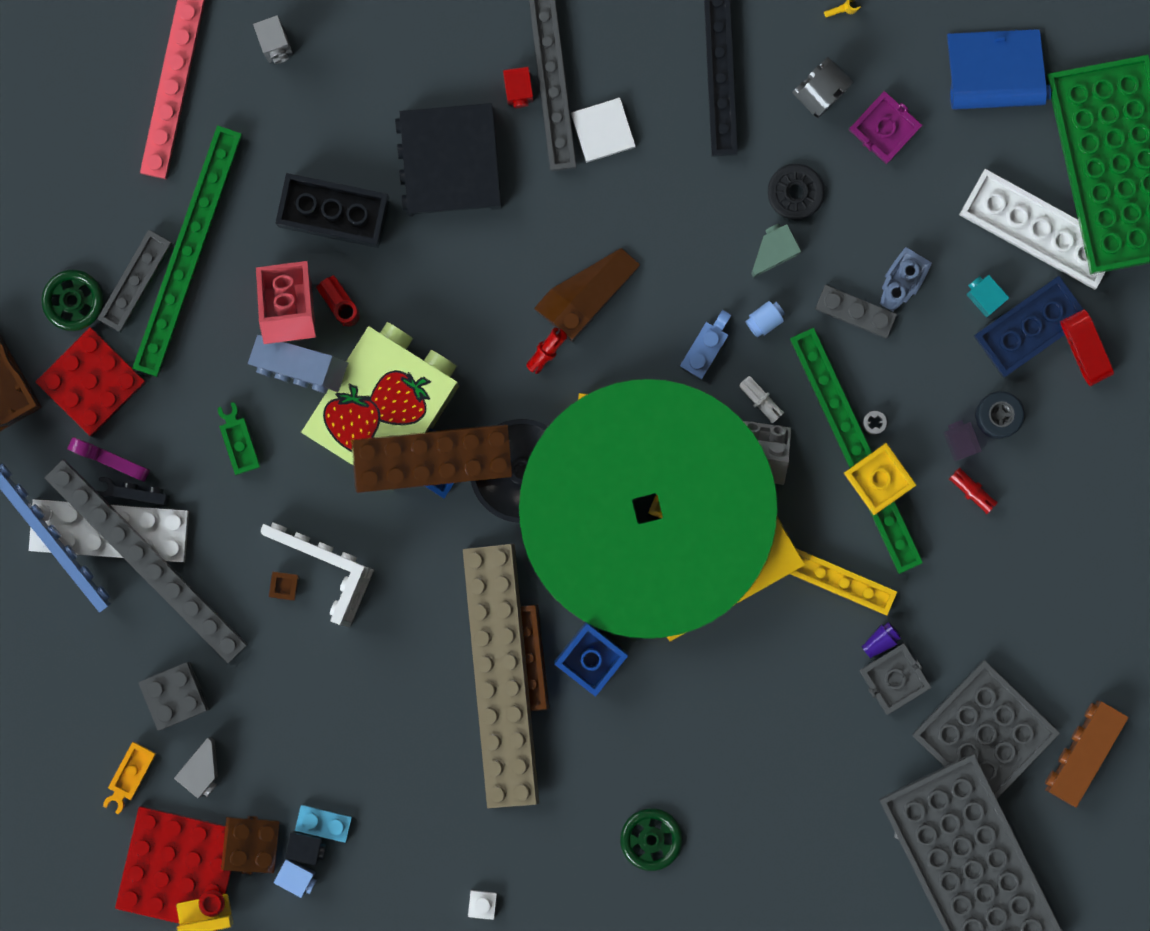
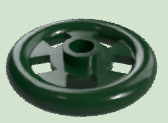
M80 270L59 272L44 287L41 299L42 309L47 319L54 326L66 331L82 330L94 323L101 313L103 306L101 287L86 272ZM72 280L74 287L63 290L61 283ZM85 284L91 290V294L87 297L80 290ZM52 295H60V306H52ZM72 296L77 297L75 305L69 304V298ZM85 304H88L92 308L86 316H83L79 311L84 308ZM63 311L73 313L71 321L61 318Z
M648 808L634 813L623 825L620 835L621 849L626 859L635 867L646 871H657L668 867L676 860L682 848L683 838L679 824L670 814L660 809ZM657 819L662 821L661 828L650 827V820ZM637 824L644 828L640 832L639 837L631 834ZM664 833H671V845H664ZM649 835L656 837L655 844L650 845L646 842ZM636 844H639L645 851L640 857L632 849ZM661 849L664 857L653 860L651 853Z

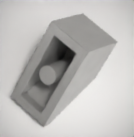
M212 737L205 740L174 778L197 798L202 797L203 794L208 797L217 786L214 783L218 777L215 740Z

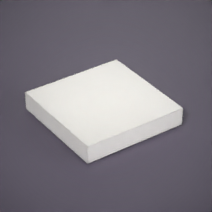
M620 98L571 113L586 163L635 148Z

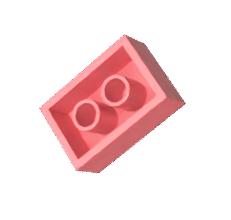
M302 261L257 267L259 324L264 344L316 338L312 282L308 262Z

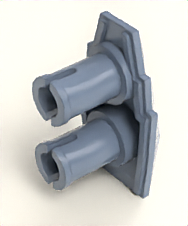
M905 247L884 276L886 280L882 286L884 291L880 304L893 312L903 302L906 303L913 294L916 295L932 262Z

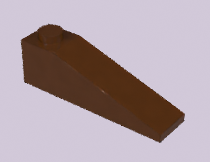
M620 248L550 289L534 309L555 328H558V330L562 329L566 333L567 338L574 342L639 268L640 264Z

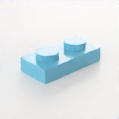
M301 805L295 831L346 843L352 816Z

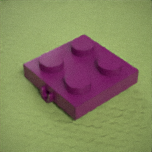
M884 91L849 128V131L863 143L864 147L868 148L869 152L872 151L887 165L922 125L907 112L909 109L901 103L899 105Z

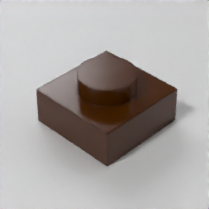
M272 571L269 597L295 601L299 575Z

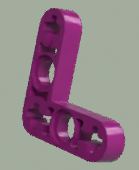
M72 437L67 448L72 452L98 461L143 482L146 481L150 472L147 468Z

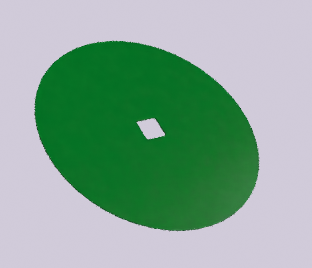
M654 379L630 380L600 388L582 397L557 416L545 430L528 460L523 475L519 501L520 527L527 555L536 574L552 596L569 612L586 623L613 634L645 639L664 638L696 630L714 621L732 608L748 592L761 573L773 544L777 521V495L773 474L760 443L742 419L729 407L707 393L681 383ZM657 494L663 517L639 524L632 502L633 499Z

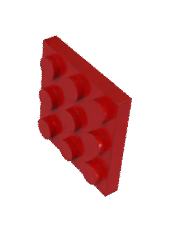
M89 327L36 383L92 437L146 381Z

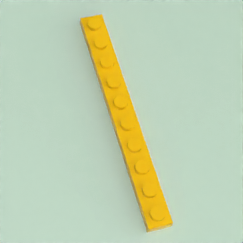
M656 494L648 514L661 519L663 515L658 495ZM796 549L805 565L790 573V575L883 615H888L897 591Z

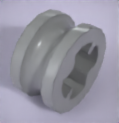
M871 411L863 419V428L869 434H879L887 425L886 417L879 411ZM878 416L881 419L879 423L882 424L880 429L877 427L871 429L868 426L871 423L868 422L869 417L874 419Z

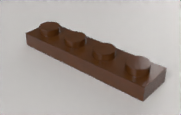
M538 605L521 607L530 709L531 711L549 709Z

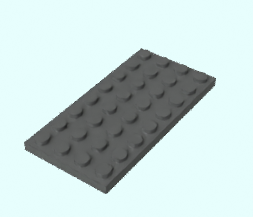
M973 753L879 799L944 931H1061Z

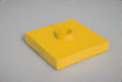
M887 443L844 472V475L873 516L916 486V483Z

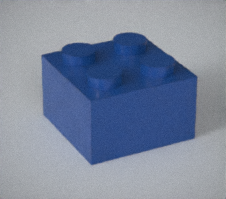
M585 622L556 658L554 665L596 697L628 657V653L596 627Z

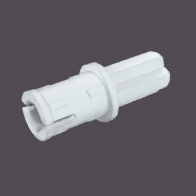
M749 376L740 383L739 387L754 402L753 406L758 407L771 423H774L784 413L769 397L770 393H765L752 377Z

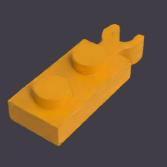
M133 741L108 787L114 793L105 799L103 807L107 808L111 801H116L118 808L115 813L120 814L125 807L124 798L133 799L157 753Z

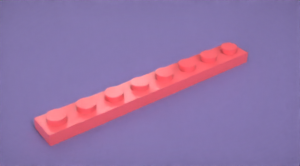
M177 0L140 173L142 175L167 179L205 0Z

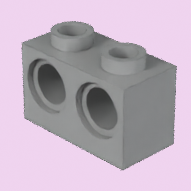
M278 15L253 24L263 54L269 63L279 64L289 59L288 56L293 55Z

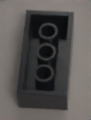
M286 173L275 224L279 228L379 248L390 197L386 193Z

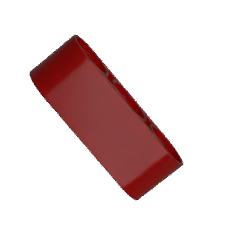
M1083 309L1061 320L1060 324L1087 384L1093 386L1114 375L1111 363L1087 311Z

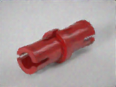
M554 328L546 340L538 344L537 351L526 363L527 368L532 373L536 369L535 374H539L549 360H553L557 355L556 351L567 339V335L562 329L557 333L558 328Z
M960 467L950 476L949 480L965 493L964 497L975 502L985 514H988L997 505L998 502L981 488L982 485L979 482L975 483Z

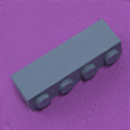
M257 335L248 361L249 365L257 367L256 373L271 377L272 373H274V378L289 383L291 378L294 379L293 384L308 388L309 384L313 385V390L327 394L328 390L339 392L348 366V362L331 355L289 343L264 344L261 335Z

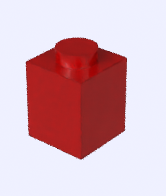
M529 67L503 70L508 105H513L514 108L529 106L528 102H533Z

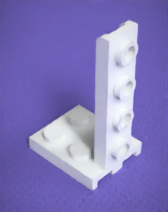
M272 522L271 527L263 524L261 528L262 535L351 572L349 577L346 576L342 581L340 591L343 592L339 601L336 600L330 610V615H332L331 622L350 627L374 570L356 563L357 557L343 552L341 556L332 553L334 548L321 542H319L318 546L308 543L310 537L296 532L294 536L285 533L287 528L274 522Z

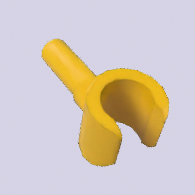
M846 0L843 5L824 11V15L827 18L843 12L854 14L861 6L852 8L849 2L855 0Z

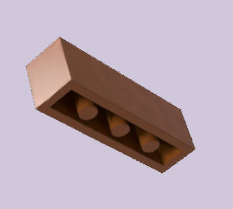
M1102 701L1089 705L1084 714L1087 719L1083 726L1079 725L1075 729L1071 737L1074 740L1069 749L1065 748L1058 759L1060 762L1056 772L1052 770L1045 781V784L1048 785L1045 791L1077 808L1129 718Z

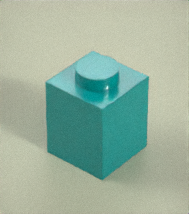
M990 275L984 279L979 276L968 285L971 290L966 295L986 318L1009 299Z

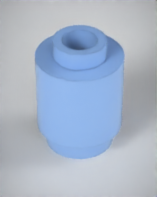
M768 301L749 315L750 318L745 322L752 333L758 338L761 335L765 336L783 323L782 316L785 313L777 302L772 304Z

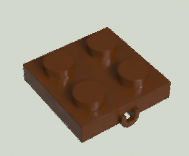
M247 816V818L226 817L221 869L242 871V874H253V872L274 873L280 821L258 819V816Z

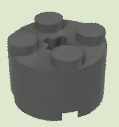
M827 57L792 93L818 119L854 82L833 60Z

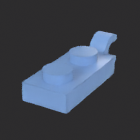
M722 310L714 325L708 322L705 323L682 361L681 368L702 380L728 337V334L722 330L731 317L729 313Z

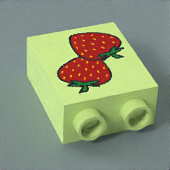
M388 322L380 333L368 326L346 361L348 366L339 392L327 391V394L324 395L301 433L353 465L352 439L428 432L430 428H433L459 387L457 381L450 378L457 366L433 350H430L424 361L407 351L406 349L413 338Z

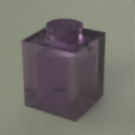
M962 420L948 425L949 431L943 433L954 462L982 451L971 422L964 424Z

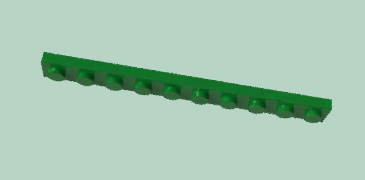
M218 125L216 127L132 367L135 370L158 377L241 142L242 133Z
M812 328L790 338V342L850 469L872 452L816 331ZM892 502L874 516L870 512L898 574L923 563L895 502Z

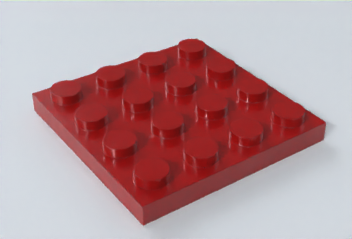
M139 806L115 909L180 924L176 906L178 903L200 899L201 895L209 890H216L221 894H226L231 876V871L221 869L226 826Z

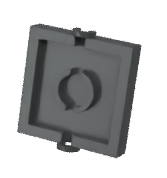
M904 643L859 670L870 688L868 691L873 698L876 697L886 715L931 688L921 672L922 666L918 660L913 659Z

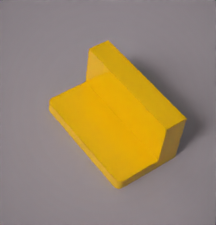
M222 894L225 899L224 910L214 917L206 916L200 911L199 899L178 903L176 906L180 925L177 926V930L213 931L233 926L228 894Z

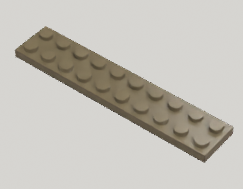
M515 544L463 549L487 808L537 805L540 802Z

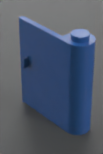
M1040 29L947 34L952 81L950 87L952 110L1045 105L1046 100L1051 99L1050 84H1046Z

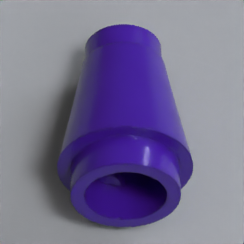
M890 622L885 625L881 624L865 644L862 645V648L872 658L898 645L897 641L901 639V636Z

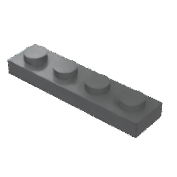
M150 230L147 231L100 313L99 321L119 332L123 331L171 247L172 243Z

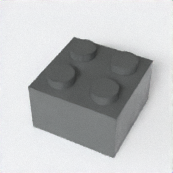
M186 662L138 682L158 731L210 710L191 662Z

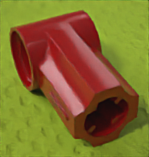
M335 275L320 282L316 289L336 319L346 327L355 325L360 318V312ZM344 308H352L353 315L350 318H341V311Z

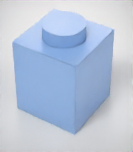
M286 859L274 884L302 897L305 892L311 893L317 881L313 878L316 872L294 860Z

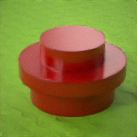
M209 890L201 895L199 909L204 915L214 917L224 910L225 899L220 892Z

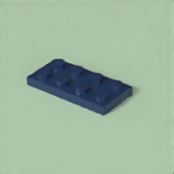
M1058 276L975 334L974 337L1004 378L1063 337L1065 334L1060 321L1083 310V308L1061 277Z

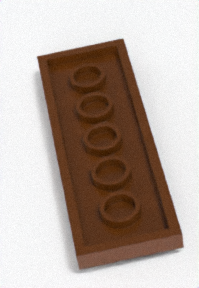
M507 424L351 440L355 491L357 493L512 477Z

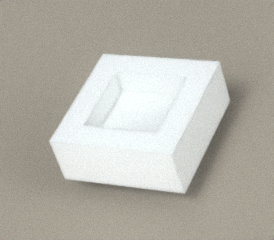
M471 890L468 917L494 920L497 893Z

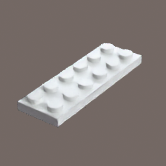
M987 169L983 170L959 215L1095 290L1105 272L1090 275L1078 220Z
M33 499L32 506L36 504L45 515L43 520L48 526L52 524L61 534L59 540L64 546L69 545L77 555L123 558L69 502ZM111 505L165 561L185 562L189 511ZM30 528L29 551L51 553L34 530Z

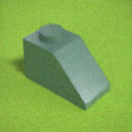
M778 223L765 230L767 234L763 236L751 272L753 278L801 253L787 224L781 227Z

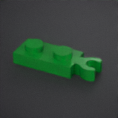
M232 402L231 407L233 410L231 414L226 415L222 407H218V414L226 421V424L219 427L234 473L237 476L261 468L246 420L245 418L237 420L238 406Z

